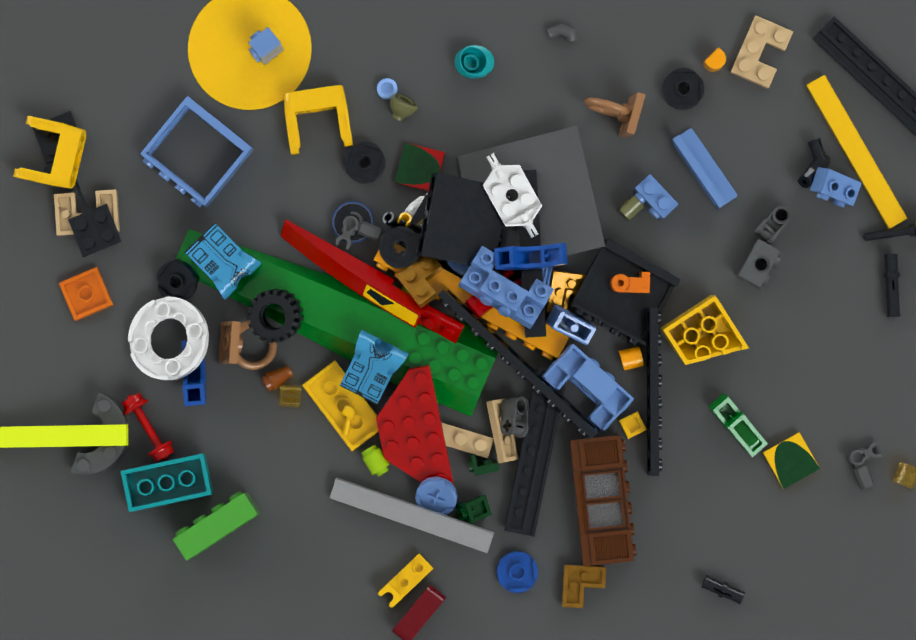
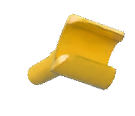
M348 404L342 411V415L347 417L343 435H348L351 420L356 412L355 408Z

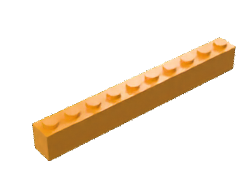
M398 244L394 245L397 253L406 250V248ZM378 250L374 258L377 268L385 272L388 269L395 272L394 277L406 269H397L386 264L381 257L380 250ZM445 269L427 281L437 296L445 286L464 304L466 300L473 296L458 286L462 278ZM495 308L481 317L491 329L497 331L499 328L505 331L504 335L514 341L516 338L524 341L523 346L532 351L535 348L542 351L541 355L551 361L553 358H559L569 339L568 336L552 329L548 324H546L547 337L525 338V326L510 317L502 316Z

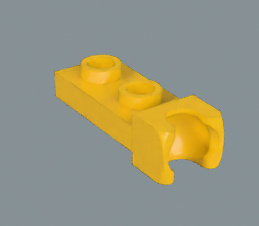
M418 554L377 594L383 596L387 592L391 593L393 599L389 603V607L392 609L434 568Z

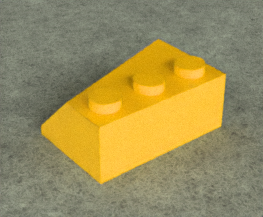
M716 295L708 296L659 328L670 347L685 365L749 348Z

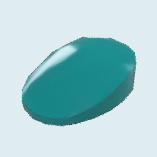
M477 45L467 46L456 54L455 68L464 77L471 79L482 78L492 71L494 57L485 47Z

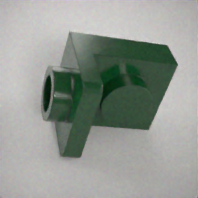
M475 454L471 455V460H468L469 470L474 472L475 476L500 471L498 462L494 463L493 459L482 461V466H477Z
M480 495L467 502H458L455 505L458 519L470 524L492 515L486 495Z

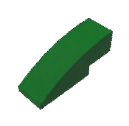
M724 393L708 406L722 425L752 458L768 444L747 417Z

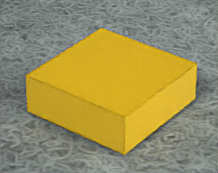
M638 411L618 420L627 439L647 430Z

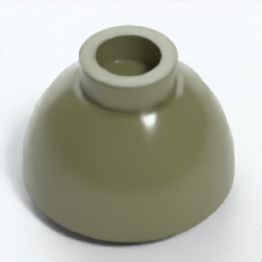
M394 94L390 99V108L393 112L392 117L396 120L403 121L404 118L410 117L418 109L417 103L407 96Z

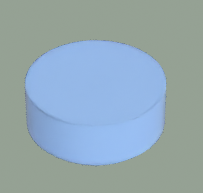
M385 78L378 83L377 93L382 99L390 100L392 95L397 94L398 88L394 80Z

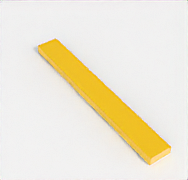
M823 75L807 84L806 87L887 228L890 229L908 219L826 76Z

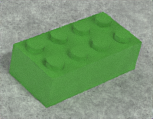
M241 491L235 493L228 498L230 500L229 503L226 505L220 503L211 509V515H202L193 521L194 526L191 528L185 526L175 533L177 537L173 541L186 561L200 554L261 514L248 492L243 494Z

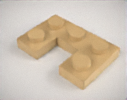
M755 15L730 73L769 89L777 69L758 60L765 44L785 51L793 31Z
M117 190L95 191L96 208L107 204L116 228L120 232ZM76 193L54 194L56 235H74L68 219L82 214L77 213Z

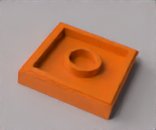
M98 267L59 282L75 322L114 305Z

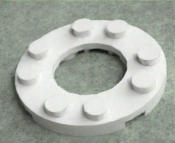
M169 296L150 301L137 312L130 325L128 333L130 355L136 366L152 378L171 381L189 375L200 365L208 348L209 331L203 314L192 303L177 297ZM165 319L179 320L185 326L187 334L185 349L179 356L171 359L159 357L151 346L153 329L159 322Z

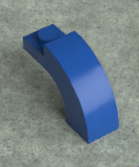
M566 243L531 247L509 246L494 249L496 270L544 269L568 264Z
M187 340L181 341L182 352L186 347ZM203 358L200 365L192 373L184 377L182 385L184 406L206 404L207 374L205 358Z

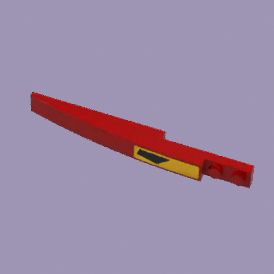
M288 220L284 222L280 236L331 276L410 326L416 328L418 324H421L456 344L464 324L428 304L420 308L410 294L393 286L395 279Z

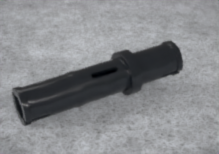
M898 254L884 255L886 273L883 274L884 278H886L887 317L901 316Z

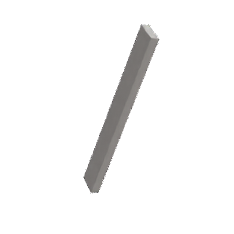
M338 477L335 479L330 498L485 553L489 552L495 533Z

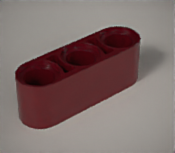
M430 584L393 628L392 632L402 640H412L446 597Z

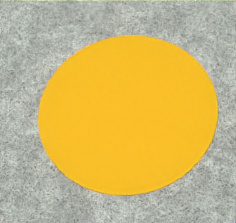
M211 0L195 19L188 40L190 67L202 89L216 101L242 110H257L270 107L284 100L285 93L294 92L307 73L312 53L311 36L308 26L298 9L288 0ZM269 27L281 42L284 51L264 65L261 61L257 63L249 51L251 47L248 42L251 41L250 37L259 30L262 32Z

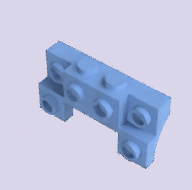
M482 246L458 286L479 298L480 302L484 305L497 309L502 316L510 317L531 329L555 289L536 278L528 292L493 271L495 253Z
M574 344L568 345L560 357L553 361L541 376L556 391L560 390L564 383L569 380L597 406L587 418L602 432L634 400L627 391L615 382V377L612 374L604 372L595 359L586 356Z

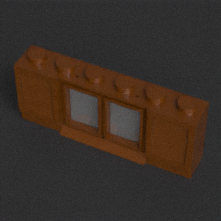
M621 435L569 440L583 560L582 566L634 561L633 556H637L636 544H632L631 535H635L634 524L629 522V514H632V504L627 502L630 485L629 481H625L624 473L628 472L627 460H623L622 452H626L625 440L621 439Z

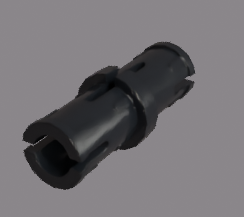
M706 575L701 587L718 594L720 598L725 597L738 604H741L745 595L744 591L729 586L725 581L722 583L708 575Z

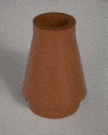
M286 365L285 367L264 373L261 380L268 392L271 390L275 391L293 374L289 366Z

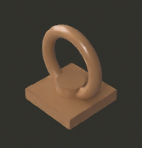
M637 92L629 97L627 104L623 103V105L590 97L585 99L584 105L595 112L618 118V121L622 122L618 136L628 138L635 134L646 94Z
M250 320L241 324L236 321L221 322L218 364H238L248 370L262 369L274 359L277 343H269L268 352L263 359L256 362L247 361L239 353H241L243 346L241 333L251 329L248 324H251Z

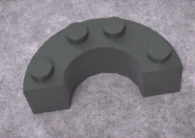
M98 393L92 413L99 416L104 425L128 424L129 443L130 426L127 416L123 414L124 410L108 395ZM100 446L93 452H77L71 472L75 474L103 472L114 466L122 458L128 446Z

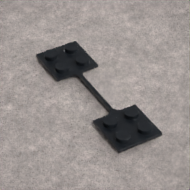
M71 111L49 119L50 121L77 127ZM32 127L46 164L53 162L60 134ZM76 179L75 185L83 203L84 211L82 214L68 219L84 258L122 241L108 205L105 204L95 209L88 208Z

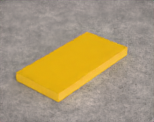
M334 360L302 386L353 452L379 432L376 422L377 415L363 397L340 386L345 372ZM348 404L354 407L356 412L351 420L348 435H343L347 417L342 415V411Z

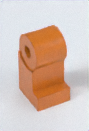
M639 272V277H627L624 274L614 275L609 282L610 288L614 292L650 293V272Z

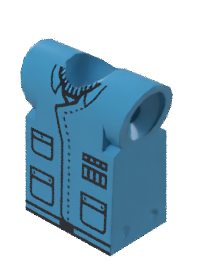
M216 223L208 228L185 251L213 280L224 300L237 289L242 277L251 275L262 264L245 253Z
M361 330L356 343L355 355L340 386L378 404L393 373L402 365L409 353Z

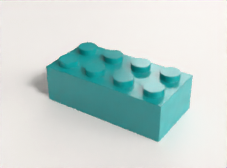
M206 453L121 471L129 512L214 495Z

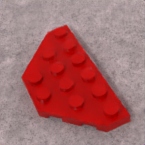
M430 365L409 368L382 410L376 416L384 458L419 482L430 477H441L454 485Z

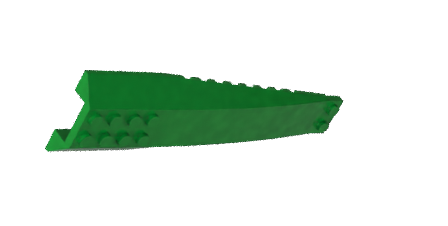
M189 229L176 259L188 263L198 274L200 282L218 291L213 280L185 253L202 235ZM238 245L245 253L262 264L251 275L240 279L237 289L229 296L230 298L249 307L252 305L251 301L262 292L272 289L287 290V293H293L295 295L294 298L299 299V306L303 308L301 316L304 317L303 321L300 322V329L296 331L298 334L352 361L361 330H364L384 342L409 353L402 365L393 373L389 382L398 386L409 368L430 365L437 403L471 417L498 354L497 350L492 351L485 344L486 340L481 335L477 337L470 330L471 326L464 324L462 333L455 344L421 324H418L416 328L410 326L362 297L333 276ZM275 303L267 306L265 316L283 325L286 319L284 309Z

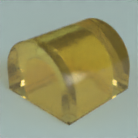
M280 385L279 406L300 408L302 386Z
M900 462L893 482L913 490L916 483V468Z

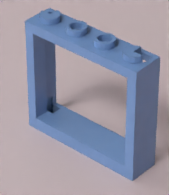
M187 96L140 154L144 157L142 162L151 169L153 166L160 170L158 174L167 182L170 179L176 183L174 187L182 194L189 193L192 196L191 201L198 207L204 205L207 208L254 150ZM189 109L242 151L206 198L152 156Z

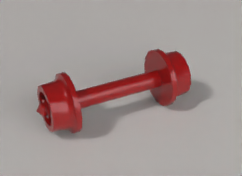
M140 393L128 395L127 400L121 403L124 408L123 414L128 415L134 412L150 438L155 449L147 455L151 456L156 463L162 460L168 461L169 456L175 453L172 447L173 442L170 440L162 444L141 407L149 402L148 399H144Z

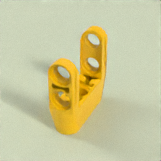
M343 85L284 94L285 119L291 155L300 154L299 148L301 143L296 115L337 109L340 134L344 141V146H353Z
M27 116L25 124L39 130L60 134L51 174L26 168H15L13 177L72 189L78 175L86 141V131L67 124Z

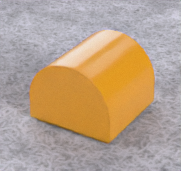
M717 48L703 62V66L710 72L719 71L726 62L725 53L720 48Z
M639 346L618 351L623 371L644 366Z

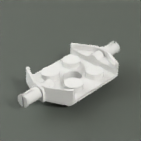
M494 153L488 155L486 158L492 167V171L483 183V187L505 226H523L528 231L530 238L535 237L539 233L533 225V220L541 209L542 204L521 166L501 165ZM510 189H515L518 193V197L514 201H509L506 198V193Z

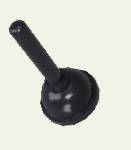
M916 219L914 224H910L909 227L868 232L863 234V238L865 241L906 235H910V237L916 236Z

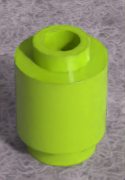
M376 445L361 453L364 457L362 459L372 476L377 474L379 477L389 471L387 466L390 463L384 458L382 450L377 448Z

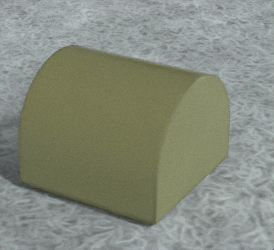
M630 196L617 208V211L627 221H630L644 206L636 196Z

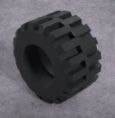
M272 289L258 294L251 301L252 305L247 310L250 311L249 315H247V320H250L251 323L248 324L249 328L254 330L252 333L255 336L259 335L260 340H267L269 343L281 342L294 336L297 333L296 331L300 329V322L303 321L304 317L301 316L303 308L299 306V299H295L293 293H287V290ZM275 303L284 309L286 319L283 326L275 328L266 321L265 311L269 304Z

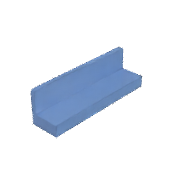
M692 128L671 140L672 145L717 210L737 197V193Z

